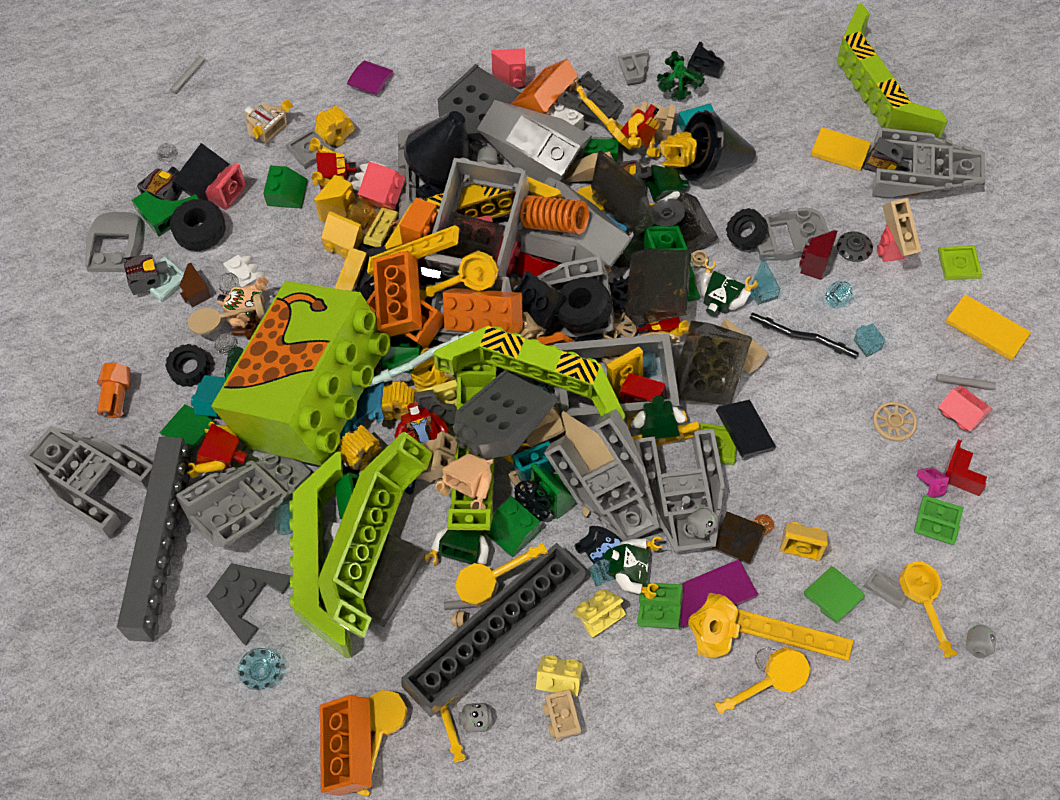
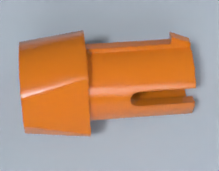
M104 363L102 365L97 384L101 387L97 408L98 415L103 416L104 412H107V418H120L124 414L122 412L126 390L130 389L131 369L128 366L119 363Z

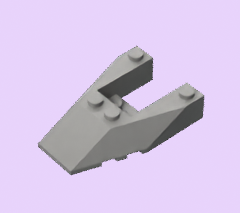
M878 128L874 144L879 137H882L903 149L902 158L912 159L911 172L877 168L873 179L872 196L890 198L985 182L984 152L965 145L963 147L955 145L949 139L944 141L936 138L935 134Z
M548 177L544 184L559 189L562 199L583 200L586 202L589 209V220L585 231L582 234H571L558 231L527 229L523 227L520 221L515 241L521 243L523 233L575 246L574 261L601 256L604 267H612L631 241V238L595 204L563 182Z
M617 409L599 417L594 425L595 430L614 457L613 460L590 471L567 435L550 443L544 454L575 501L591 511L590 514L596 519L599 518L607 525L606 527L622 541L636 539L660 527L644 464L630 431Z
M51 426L24 456L59 504L108 538L111 537L122 522L115 512L93 500L88 495L110 469L147 491L152 470V464L108 438H96L89 434H77L70 430Z
M714 429L694 431L692 442L698 469L661 474L655 437L635 439L636 448L646 470L660 526L674 552L716 546L725 484ZM702 507L711 509L718 518L717 528L705 538L692 536L687 530V517Z

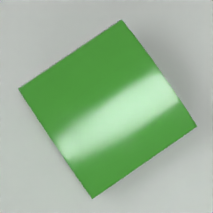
M924 495L918 511L914 533L955 545L964 508Z
M833 566L804 591V596L819 606L821 613L835 623H838L865 598V594Z
M654 583L658 586V589L656 591L650 590L652 593L657 594L653 599L646 598L644 593L639 595L638 627L680 629L683 584Z

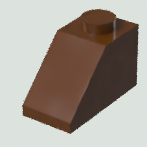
M192 263L187 264L180 282L182 290L180 295L185 303L189 302L193 308L210 299L211 295Z

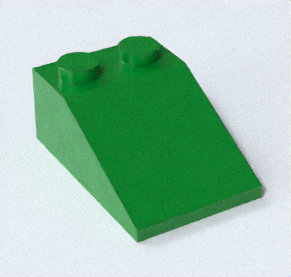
M535 463L531 465L532 481L539 484L546 491L551 501V513L556 519L560 518L576 505L575 499L557 473L554 474L550 469ZM538 488L536 492L540 496H544L542 491ZM542 500V503L548 507L547 500Z

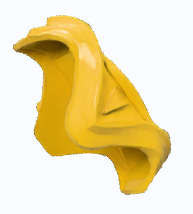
M677 132L674 135L668 136L667 140L660 142V153L668 159L661 162V165L667 168L686 167L695 161L697 141L692 138L691 133Z
M427 347V348L423 349L422 352H421V354H423L424 352H426V351L429 350L430 348ZM433 356L415 367L410 373L414 386L420 390L452 381L451 377L444 375L445 372L435 368Z
M709 593L705 604L689 617L688 625L697 642V655L712 659L721 657L730 651L732 638L736 639L738 637L740 625L735 623L738 610L734 603L725 596Z

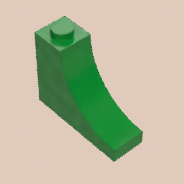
M145 191L132 199L136 211L159 237L170 230V218L177 207L185 201L199 198L194 194L182 200L167 201L158 199Z

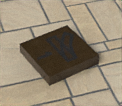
M727 511L717 534L716 546L712 547V550L734 559H739L750 565L765 526Z

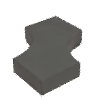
M433 389L414 392L415 401L419 403L420 409L427 408L429 413L435 412L444 419L446 425L454 424L455 404H448L439 400Z

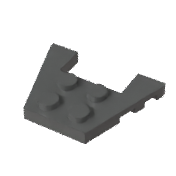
M587 71L581 76L579 82L591 89L586 94L587 98L610 119L621 108L623 103L610 90L606 91L601 87L602 83L599 80L595 81L592 78L593 74ZM564 91L558 97L557 102L559 104L599 119L582 99L575 97L571 93Z
M231 563L206 597L246 646L257 629L242 620V615L264 585L283 594L290 585V575Z

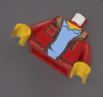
M413 402L407 405L409 413L401 416V422L397 426L394 437L396 439L402 432H406L419 443H426L429 440L437 439L438 433L443 431L450 434V431L444 419L435 412L429 413L427 408L420 409L419 403Z

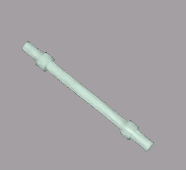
M473 331L461 336L456 335L450 341L427 350L408 363L391 370L386 369L382 371L380 375L373 377L370 387L383 381L386 383L392 380V377L417 367L431 358L436 349L469 335Z

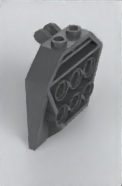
M475 64L437 99L439 117L452 111L460 112L465 117L469 144L490 143L477 130L478 126L494 100L511 104L519 96L520 92Z
M504 370L456 411L453 430L457 437L456 442L461 448H466L474 456L478 455L485 460L512 455L558 402V397L509 373L508 370Z

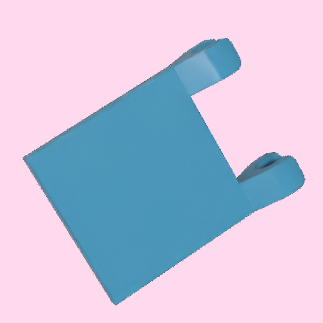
M384 381L364 388L358 399L357 418L350 427L352 431L356 430L360 425L365 427L363 419L367 416L370 420L376 416V423L383 420L381 404Z

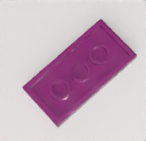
M739 559L681 583L683 584V600L680 623L683 629L689 626V617L705 604L709 593L725 596L735 606L758 596Z

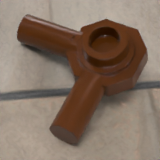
M256 316L254 323H249L246 328H232L231 335L245 336L247 340H250L262 319Z

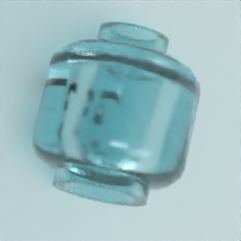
M835 281L825 291L826 302L833 308L844 307L853 297L852 286L846 281Z

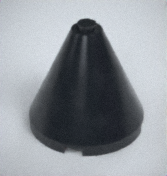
M704 110V112L698 111L685 126L683 132L691 133L692 138L697 141L695 161L686 167H680L685 178L690 181L701 182L748 165L756 158L755 148L715 112Z
M452 111L414 129L408 135L404 144V157L408 166L417 176L421 174L430 179L429 183L446 186L454 158H467L472 161L466 121L463 114Z

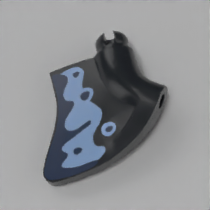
M589 526L588 535L579 540L578 543H575L574 547L577 553L584 551L595 565L605 559V552L609 548L612 549L620 545L622 540L606 528Z

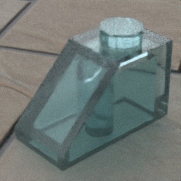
M763 260L752 281L753 285L757 280L758 285L750 290V296L752 299H755L757 305L778 299L780 287L766 261Z

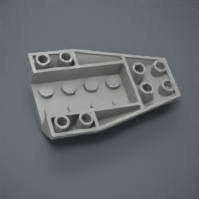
M494 100L477 128L514 167L523 169L528 177L542 183L548 177L564 182L563 176L579 150L583 151L592 137L562 118Z

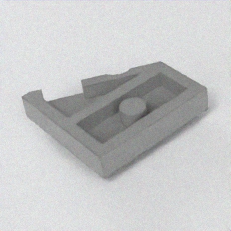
M649 50L618 56V63L627 85L643 81Z

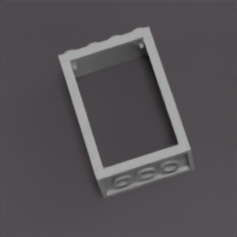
M454 158L432 234L453 225L465 182L515 191L514 202L496 264L499 269L497 276H506L521 221V204L529 191L526 171L518 167L508 168L501 164L491 165L484 161L475 162L467 158ZM446 249L425 257L429 269L441 271L445 276L452 278L460 275L458 271L462 259L445 256Z
M669 333L554 344L561 351L567 353L569 351L574 352L579 357L585 359L620 356L637 347H640L643 353L659 352L662 380L666 386L664 401H671L672 406L679 409L680 404ZM553 386L554 395L558 397L557 403L560 414L564 411L587 427H592L596 424L601 416L595 406L569 408L567 391ZM652 402L620 404L625 414L624 422L627 423V419L630 417H636L642 411L645 403Z

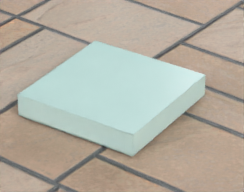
M163 257L157 263L166 261L169 272L159 274L161 284L148 290L161 302L165 301L180 288V282L184 275V272L166 257Z

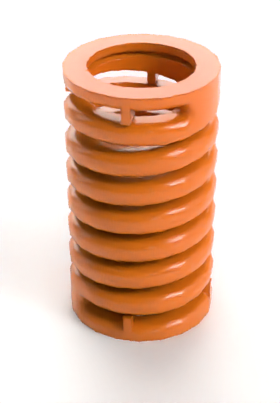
M528 195L521 204L520 220L523 227L527 229L582 234L588 224L589 209L583 200Z

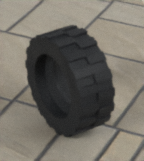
M741 209L727 223L726 235L737 248L751 250L765 240L766 234H768V224L766 219L755 209ZM751 221L755 224V228L749 236H740V228L746 222Z
M180 345V347L174 348L166 358L165 366L171 380L182 387L198 385L204 375L209 374L210 362L205 351L197 345ZM187 358L195 359L197 361L195 370L189 373H183L179 370L181 361Z

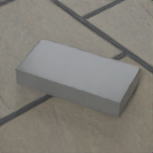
M874 569L863 586L899 610L908 598L904 595L899 583L877 569Z

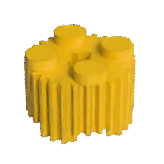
M336 105L330 110L320 111L317 114L318 116L315 117L317 121L315 131L328 145L335 144L337 147L341 146L344 143V139L348 137V134L352 133L355 129L351 119Z
M394 381L392 385L384 386L381 404L383 419L398 420L401 419L402 415L409 413L407 405L416 402L414 392H418V389H412L407 386V383L401 381Z
M360 425L354 433L348 432L342 436L339 442L341 444L340 448L336 452H341L344 463L352 470L359 469L363 471L369 465L370 459L381 452L382 447L379 445L380 441L363 425Z

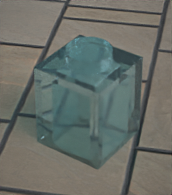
M872 323L868 326L863 325L856 330L853 341L862 353L868 357L882 350L886 340Z

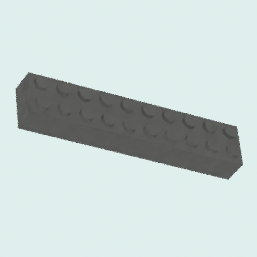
M158 438L117 628L129 641L153 642L155 635L159 631L158 617L163 611L162 598L167 592L166 579L171 572L170 559L175 553L174 540L178 537L179 533L178 520L182 518V508L176 494L185 490L186 483H189L190 476L186 472H189L188 464L193 463V454L190 453L188 445L185 444L183 438Z
M558 543L554 544L548 550V554H543L407 672L401 678L402 688L432 717L583 582L586 570Z

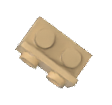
M570 689L546 695V703H543L542 706L545 717L550 716L551 724H548L550 737H555L557 743L561 742L560 739L580 734L581 728Z

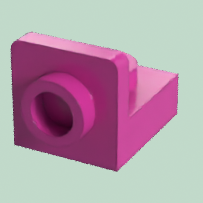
M934 467L918 469L916 476L922 479L925 484L930 485L927 495L930 497L944 496L949 477Z

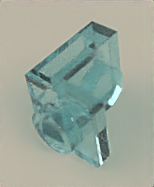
M606 559L599 560L589 567L591 577L596 586L615 580L609 574L610 562Z

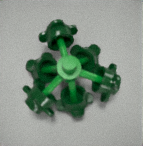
M673 51L671 56L665 59V64L669 65L674 71L672 73H659L656 80L659 83L657 86L663 93H671L670 89L674 86V78L679 79V87L674 88V93L671 94V97H676L677 100H684L686 96L691 95L688 88L684 86L691 84L694 86V89H697V87H701L704 84L705 78H703V73L700 74L694 69H686L684 57L678 55L677 51Z

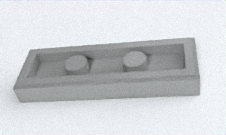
M523 233L520 251L565 263L574 261L575 246Z

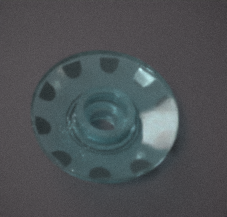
M256 648L249 651L242 657L238 665L240 681L252 690H263L270 687L278 679L281 671L279 658L273 651L266 648ZM260 668H264V672L262 674H257V671Z

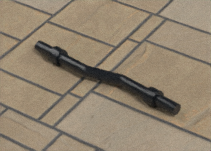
M754 312L750 315L749 319L762 324V327L766 329L771 328L791 338L819 342L834 349V352L838 354L843 353L854 359H857L859 352L846 347V344L842 342L837 343L816 333L791 330L774 322L772 318H765Z

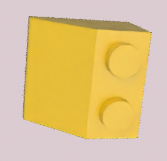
M334 175L314 198L319 221L321 222L326 221L329 212L345 218L357 206L352 183L337 175Z
M333 212L328 213L321 237L323 246L328 252H334L346 259L350 247L358 250V246L364 240L361 224Z
M786 522L779 552L820 561L828 543L827 531H822L818 527L802 526L798 522Z

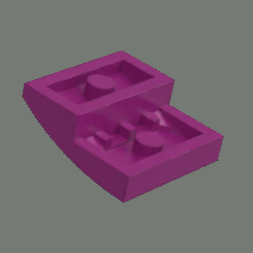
M364 60L354 70L347 81V85L377 95L384 89L385 82L393 76V70Z

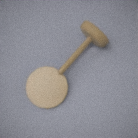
M259 293L253 296L254 306L219 314L217 310L212 308L199 309L189 317L188 327L195 334H208L219 327L221 318L256 310L258 318L262 319L265 315V309L261 295Z

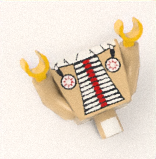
M286 99L280 106L262 103L255 109L248 106L244 113L247 116L246 128L250 138H259L265 144L287 125L285 112L288 113L290 111L289 108L294 106L291 101Z

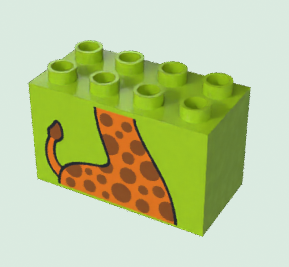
M284 281L211 407L248 449L321 466L325 463L329 454L337 449L340 433L347 420L354 417L357 410V401L364 388L369 387L372 383L374 369L381 356H385L389 351L390 337L388 334L377 330L375 313L361 292Z

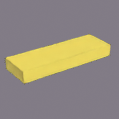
M382 207L364 238V244L374 247L382 246L392 229V223L398 218V212Z

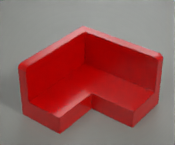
M520 252L515 272L523 276L527 270L539 276L562 263Z
M628 373L620 390L622 404L632 403L633 401L652 402V398L655 396L665 398V383Z
M958 439L952 448L943 474L949 477V485L980 496L987 483L985 481L987 476L968 469L973 453L960 448L962 440Z

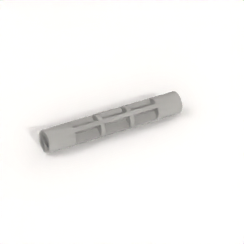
M403 129L398 132V173L406 178L399 196V220L402 219L408 207L416 198V174L408 166L404 157V144L408 135L412 132L409 129Z

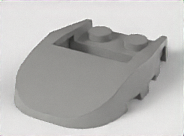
M798 208L797 211L783 209L780 210V213L771 215V213L764 215L768 224V234H766L765 240L757 246L759 259L790 260L801 257L805 244L809 245L811 238L828 232L823 215L813 208ZM750 221V229L753 232L755 224ZM787 224L794 247L793 251L783 252V250H778L771 226Z
M109 212L96 217L86 239L85 266L88 272L126 273L123 258L137 256V249L142 243V222L136 214L130 212ZM95 235L129 236L126 254L93 253L92 247Z

